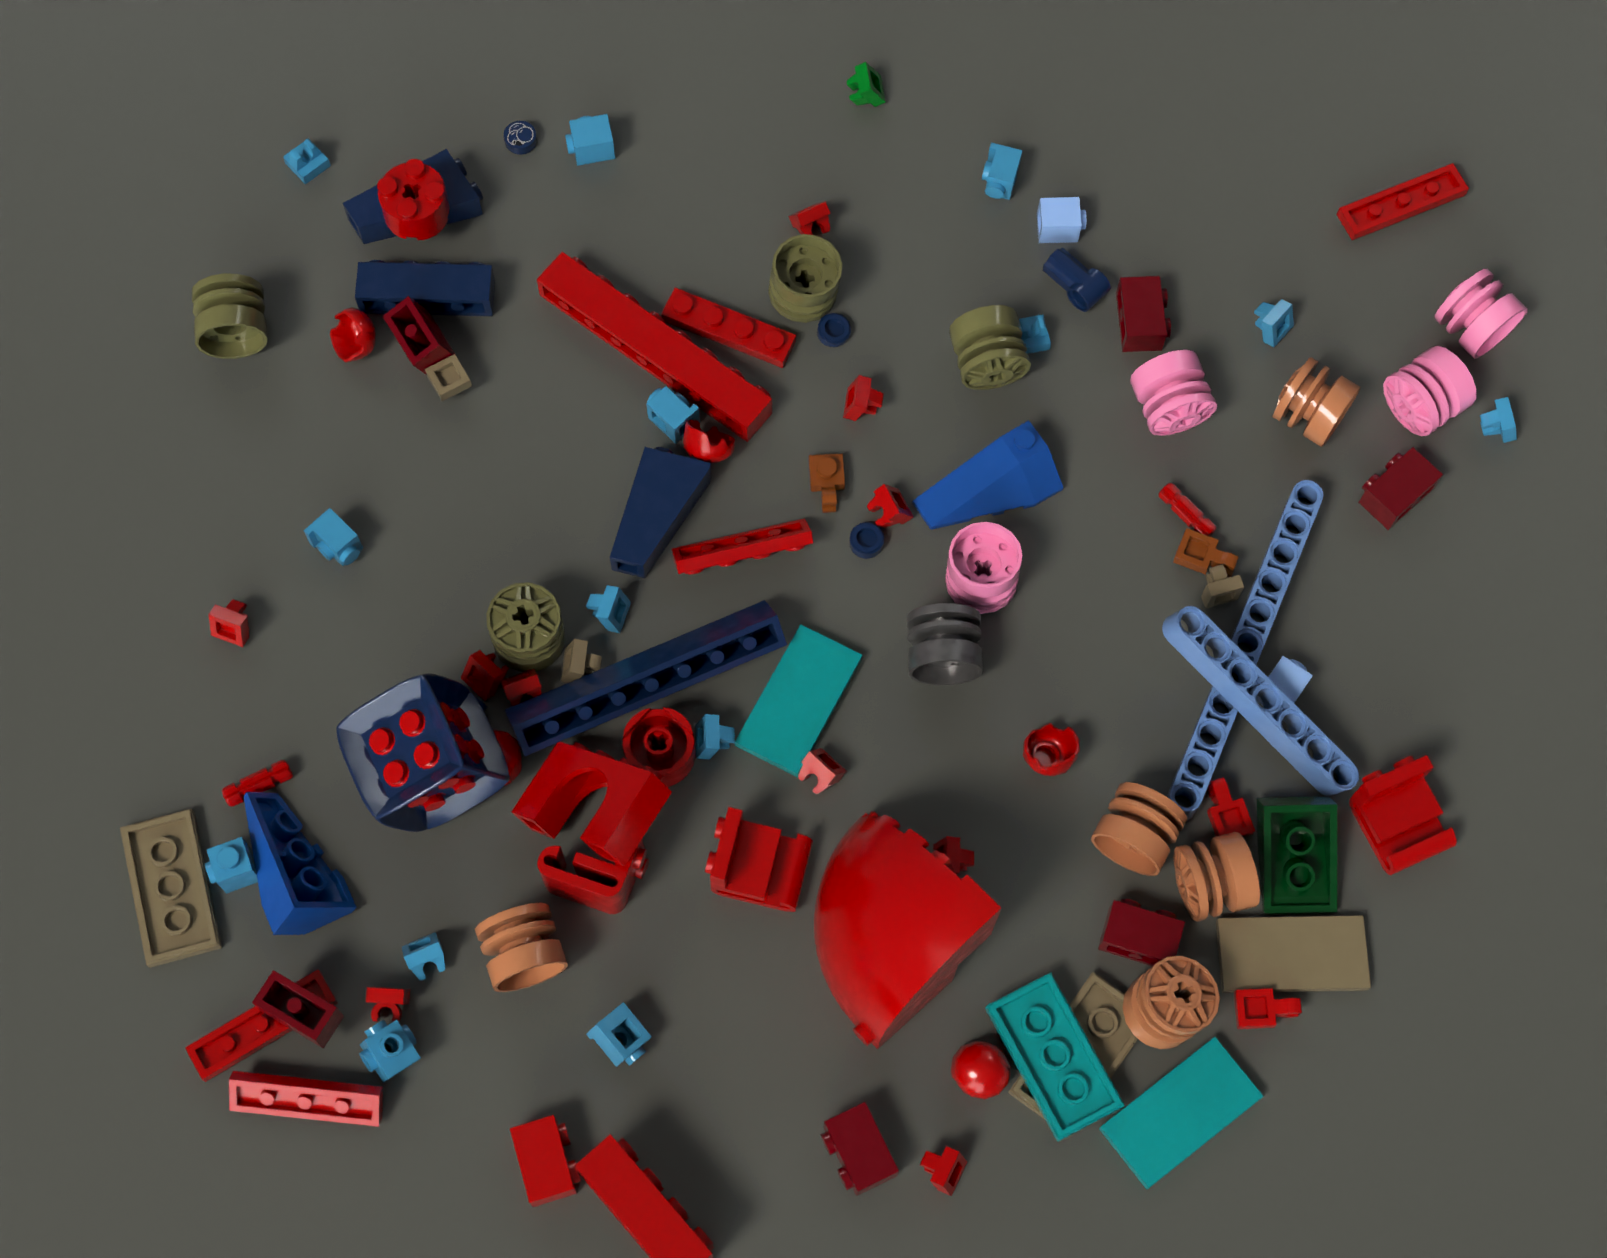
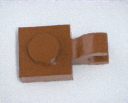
M843 453L809 455L811 492L821 491L823 513L836 512V490H845Z
M1186 528L1173 563L1205 575L1209 566L1214 567L1223 564L1227 577H1232L1239 557L1216 549L1219 542L1218 539Z

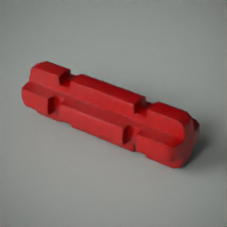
M1169 483L1164 486L1158 494L1159 497L1166 504L1172 505L1171 509L1188 527H1194L1193 531L1207 536H1211L1215 532L1216 525L1209 518L1204 519V513L1186 495H1181L1182 491L1175 484Z
M280 760L271 764L272 768L269 770L265 767L240 779V784L238 785L232 783L224 787L222 794L226 803L233 807L244 802L243 796L246 792H264L275 787L274 783L277 781L281 784L291 779L293 774L288 763L285 760Z

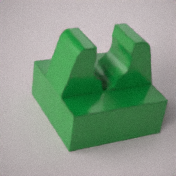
M867 62L855 66L856 74L850 77L846 83L853 91L857 89L858 91L850 95L849 99L857 106L871 103L874 107L886 103L881 75Z

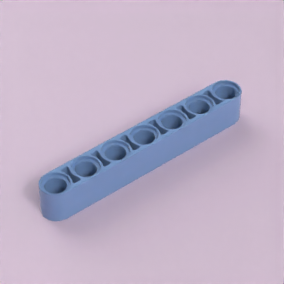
M1186 606L1165 619L1162 631L1167 641L1322 795L1331 796L1356 786L1359 780V772L1355 764L1202 610L1194 606ZM1181 619L1187 624L1188 632L1181 626ZM1206 645L1212 649L1213 657L1208 654ZM1232 670L1237 674L1238 682L1232 677ZM1257 695L1263 701V708L1259 705L1257 701ZM1282 721L1287 724L1288 733L1284 730ZM1308 746L1313 751V758L1308 753ZM1333 771L1338 776V783L1335 781L1333 777Z

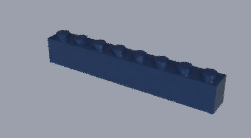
M764 600L505 709V713L524 756H527L784 647L787 643L777 614Z

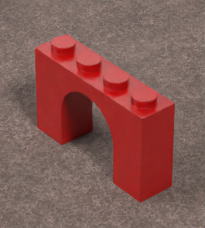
M560 741L555 745L511 812L532 831L555 839L579 802L591 792L607 787L603 803L580 839L600 857L625 866L672 791L661 782L663 776L649 766H644L641 769L625 758H620L617 761L604 751L597 750L596 753H593L578 742L570 745Z

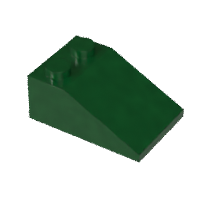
M1329 796L1257 798V842L1263 912H1337V804Z

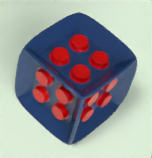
M426 673L402 681L351 712L336 727L337 739L342 755L364 804L373 817L387 827L409 832H421L437 827L483 802L499 791L510 780L506 759L481 705L465 685L441 675Z

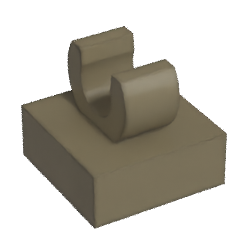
M455 354L425 369L426 375L441 401L472 387L470 378Z
M1223 564L1209 568L1210 574L1206 575L1208 584L1201 595L1205 609L1238 600L1244 589L1240 575L1228 578Z
M574 639L565 648L561 682L569 683L581 678L583 675L600 670L602 656L587 654L588 641Z

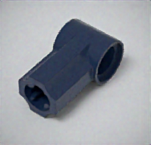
M1064 248L1055 250L1043 265V271L1067 291L1068 299L1080 311L1087 312L1111 290V285L1102 272L1095 268L1088 270Z

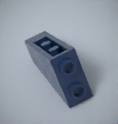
M445 149L422 161L424 164L434 168L444 181L450 205L447 224L475 218L483 214L480 205L483 195L475 182L469 183L466 179L467 172L459 158L453 159L448 150ZM377 185L343 202L348 221L363 244L396 237L385 222L378 199Z
M656 447L654 449L644 448L610 554L613 571L646 578L710 484L712 478L711 463L701 461L690 455L687 457L676 455L663 447Z

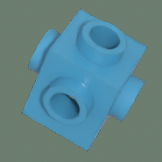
M385 1020L375 1024L365 1031L368 1038L359 1044L363 1050L359 1053L362 1062L370 1072L375 1070L383 1083L421 1059L413 1046L417 1041L412 1031L406 1024L401 1026L398 1020L389 1025L386 1024ZM384 1044H388L391 1047L392 1053L385 1049Z

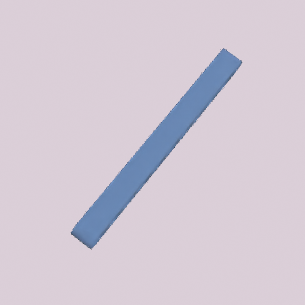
M1303 480L1298 482L1287 499L1231 637V640L1237 646L1238 643L1250 645L1253 652L1244 653L1255 665H1257L1323 500L1322 488L1314 481ZM1298 497L1306 498L1311 504L1301 503ZM1286 526H1293L1297 528L1299 533H1291L1290 531H1288ZM1274 555L1284 556L1288 563L1277 561ZM1262 584L1272 585L1276 592L1266 591ZM1250 613L1261 615L1265 622H1256L1251 618ZM1213 686L1210 688L1167 794V797L1176 804L1175 796L1178 795L1185 796L1190 800L1191 807L1185 808L1178 805L1185 812L1187 820L1193 817L1203 800L1238 712ZM1213 703H1222L1227 707L1229 713L1217 712L1213 707ZM1207 733L1212 735L1216 740V744H1206L1201 739L1200 734ZM1195 764L1200 766L1204 775H1193L1188 770L1187 765Z

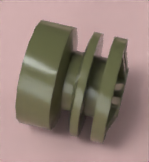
M808 234L790 237L780 244L773 256L768 289L771 304L780 315L791 321L807 323L819 320L830 312L836 301L842 274V261L835 247L829 241L819 236Z
M223 273L201 279L193 286L191 296L193 302L192 310L195 316L194 337L195 345L199 351L216 358L236 359L258 353L266 346L268 336L266 319L264 317V289L260 282L252 277L241 274Z
M1005 305L979 307L964 313L950 325L949 334L953 350L958 356L957 365L961 370L960 377L965 387L974 390L1000 388L1017 381L1030 370L1031 362L1026 353V344L1021 339L1022 329L1018 314L1014 308Z
M526 582L515 583L500 590L491 600L486 613L487 629L499 659L511 669L521 672L530 669L540 671L552 665L561 655L566 642L560 606L554 595L543 586ZM528 618L529 623L522 625L521 619Z

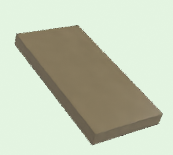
M192 808L120 827L146 965L151 968L221 949L222 944L208 875L205 869L195 812Z
M1363 915L1218 918L1216 920L1222 993H1234L1235 990L1266 988H1273V992L1363 991L1371 988Z
M1092 972L1069 1006L1111 1079L1138 1038L1133 1035L1125 1022L1122 1008L1125 994ZM1020 1074L1008 1093L1045 1120Z

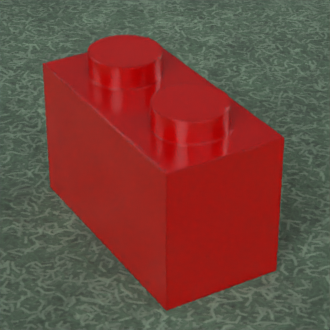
M551 1115L510 1128L528 1200L532 1207L577 1194L575 1183L581 1182V1178L574 1166L576 1164L575 1159L568 1161L565 1146L571 1145L565 1122L558 1124L556 1117Z

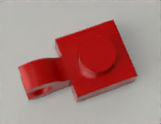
M1224 777L1210 781L1207 792L1215 806L1209 808L1207 814L1215 835L1220 836L1233 832L1240 833L1242 837L1252 835L1255 832V828L1244 799L1232 800Z
M1273 988L1234 991L1237 1029L1275 1028L1276 1017H1299V1014L1302 1013L1300 998L1274 999Z

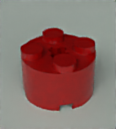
M410 159L406 163L390 169L378 181V199L388 228L396 236L403 239L411 237L417 238V240H426L434 237L444 229L448 221L450 205L444 181L434 168L424 164L419 159Z
M665 707L663 709L648 708L635 714L625 726L622 740L625 759L634 763L638 768L643 769L644 766H649L663 776L661 782L667 787L679 783L690 773L696 757L695 740L690 723L681 713ZM654 745H656L659 748L663 745H665L666 747L664 750H653Z

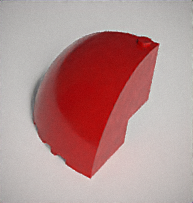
M872 811L869 815L867 813L863 814L848 829L827 863L816 897L814 938L824 978L841 1009L855 1024L856 1027L853 1028L854 1033L866 1046L872 1043L879 1049L953 981L958 965L992 934L1001 907L969 875L959 878L955 874L950 858L944 853H940L937 850L930 853L926 849L929 846L928 841L910 828L903 833L898 830L901 825L897 820L887 815L878 816L876 812Z

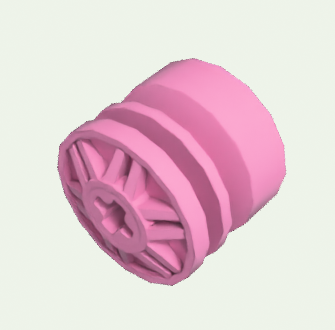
M1488 269L1475 273L1469 279L1459 284L1448 295L1434 316L1440 325L1448 323L1446 331L1449 334H1454L1466 328L1459 339V344L1474 359L1486 354L1500 343L1527 313V308L1512 293L1496 300V297L1503 288V284L1499 280L1491 283L1493 274Z
M1441 346L1429 348L1414 358L1411 364L1405 365L1398 372L1389 375L1383 383L1384 395L1393 415L1406 429L1419 436L1430 435L1437 427L1446 424L1449 418L1456 417L1472 406L1476 400V386L1466 365L1457 355Z
M1177 350L1159 355L1145 362L1131 375V385L1137 400L1141 404H1145L1142 413L1147 419V426L1153 435H1172L1191 429L1210 418L1217 409V403L1211 395L1210 386L1207 382H1203L1205 373L1194 351Z
M990 522L973 523L959 530L951 541L945 577L947 592L956 604L973 607L980 614L996 612L1008 605L1016 592L1023 557L1020 543L1014 534L1003 526Z

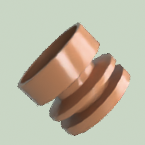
M1310 357L1301 368L1293 373L1283 388L1272 417L1281 421L1289 410L1293 411L1287 426L1292 429L1302 418L1306 419L1308 423L1304 429L1303 436L1323 447L1349 410L1361 387L1342 375L1331 387L1328 386L1325 382L1330 373V368L1325 366L1315 378L1312 374L1319 362Z
M1121 783L1116 790L1115 798L1111 799L1108 809L1111 814L1102 816L1092 834L1091 841L1104 856L1116 864L1142 875H1159L1170 853V848L1167 844L1176 843L1179 836L1178 831H1182L1187 816L1174 801L1154 789L1138 783Z
M1233 832L1213 837L1210 841V852L1201 841L1194 842L1191 848L1186 844L1176 846L1174 850L1176 883L1185 907L1193 920L1197 922L1205 920L1208 917V913L1213 917L1220 916L1223 911V902L1232 912L1253 908L1259 904L1260 887L1256 866L1251 851L1240 833Z
M530 903L513 907L488 917L475 928L478 940L483 942L480 946L483 955L496 956L486 965L494 991L509 992L527 988L557 976L568 967L560 940L547 939L556 931L554 921L549 920L552 915L548 904Z
M1172 956L1157 962L1132 982L1125 993L1122 1008L1125 1022L1136 1038L1145 1045L1157 1049H1171L1184 1043L1212 1022L1218 1013L1220 996L1217 983L1208 969L1196 960L1184 956Z

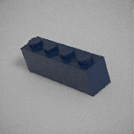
M381 260L358 262L355 300L359 310L366 314H386L407 296H410L426 308L430 315L493 316L495 277L492 265H485L480 262L452 264L445 261L435 264L418 263L415 261L386 263Z

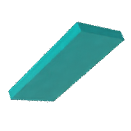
M800 624L735 740V746L798 778L803 766L801 761L815 747L857 670L863 655Z
M1051 972L985 1007L1057 1142L1125 1106Z
M1214 1037L1103 1124L1099 1130L1147 1190L1264 1096L1217 1038Z

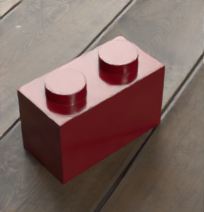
M1160 276L1120 277L1116 291L1122 352L1162 351L1166 338L1171 336L1170 318H1165L1164 308H1167L1168 295L1167 289L1161 288Z
M407 296L383 315L384 320L412 365L424 374H426V368L455 354L429 311L410 296Z
M1414 447L1404 455L1397 453L1385 465L1387 469L1385 473L1381 476L1375 473L1362 486L1365 492L1358 503L1387 530L1391 529L1426 497L1443 476Z
M1130 899L1114 900L1108 910L1098 950L1153 966L1166 957L1177 955L1185 922L1178 920L1177 915L1166 910L1152 912L1142 909L1140 903Z
M274 970L252 1001L261 1012L323 1049L344 1018V1015L337 1007Z
M866 1102L824 1121L823 1127L825 1132L820 1134L829 1155L836 1153L842 1165L841 1168L837 1169V1172L846 1190L853 1188L856 1196L897 1177L899 1170Z

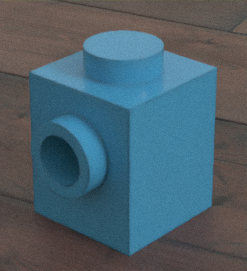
M607 114L593 117L582 116L576 120L569 121L571 134L565 135L568 154L575 153L577 166L615 159L614 143Z
M243 837L206 849L210 860L205 863L208 878L212 884L217 882L226 894L258 882L253 853Z

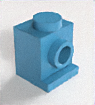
M991 142L988 160L985 163L982 180L987 181L986 195L995 199L1004 198L1010 200L1023 150Z
M667 386L663 389H656L648 398L646 403L648 418L675 444L684 437L686 421L698 420L700 422L699 407L695 404L690 407L689 402L679 392L674 394Z
M330 508L303 530L309 543L314 548L317 547L327 560L330 561L335 558L342 566L354 562L363 549L358 535Z
M624 1002L599 1021L586 1034L590 1040L594 1039L616 1067L624 1060L629 1066L647 1052L642 1045L652 1037ZM615 1036H618L623 1040V1045Z

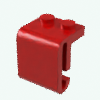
M1411 755L1396 762L1393 765L1394 770L1383 774L1381 770H1377L1361 779L1363 784L1349 799L1354 817L1382 868L1388 875L1398 873L1453 848L1457 844L1453 828L1444 830L1437 818L1444 812L1425 780L1427 774L1434 768L1427 755L1416 760Z
M728 807L726 818L719 816L714 838L720 839L717 852L710 851L705 868V873L711 874V891L723 897L786 912H795L813 840L799 833L796 839L781 835L782 829L743 820V810Z
M642 839L625 866L617 863L614 865L576 852L573 859L575 875L565 871L567 864L561 846L557 845L549 846L540 853L537 866L545 888L549 893L608 914H617L626 907L636 879H643L649 859L646 858L647 849L644 848Z

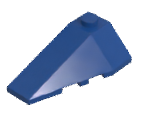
M1028 420L996 439L915 498L912 504L929 528L933 530L968 522L974 517L988 514L993 516L1004 514L1005 510L1023 507V509L1035 507L1062 491L1064 487L1049 447Z
M246 792L243 797L261 904L273 935H305L352 913L357 907L344 877L337 869L330 870L321 858L324 853L318 844L311 845L301 832L302 823L278 793Z

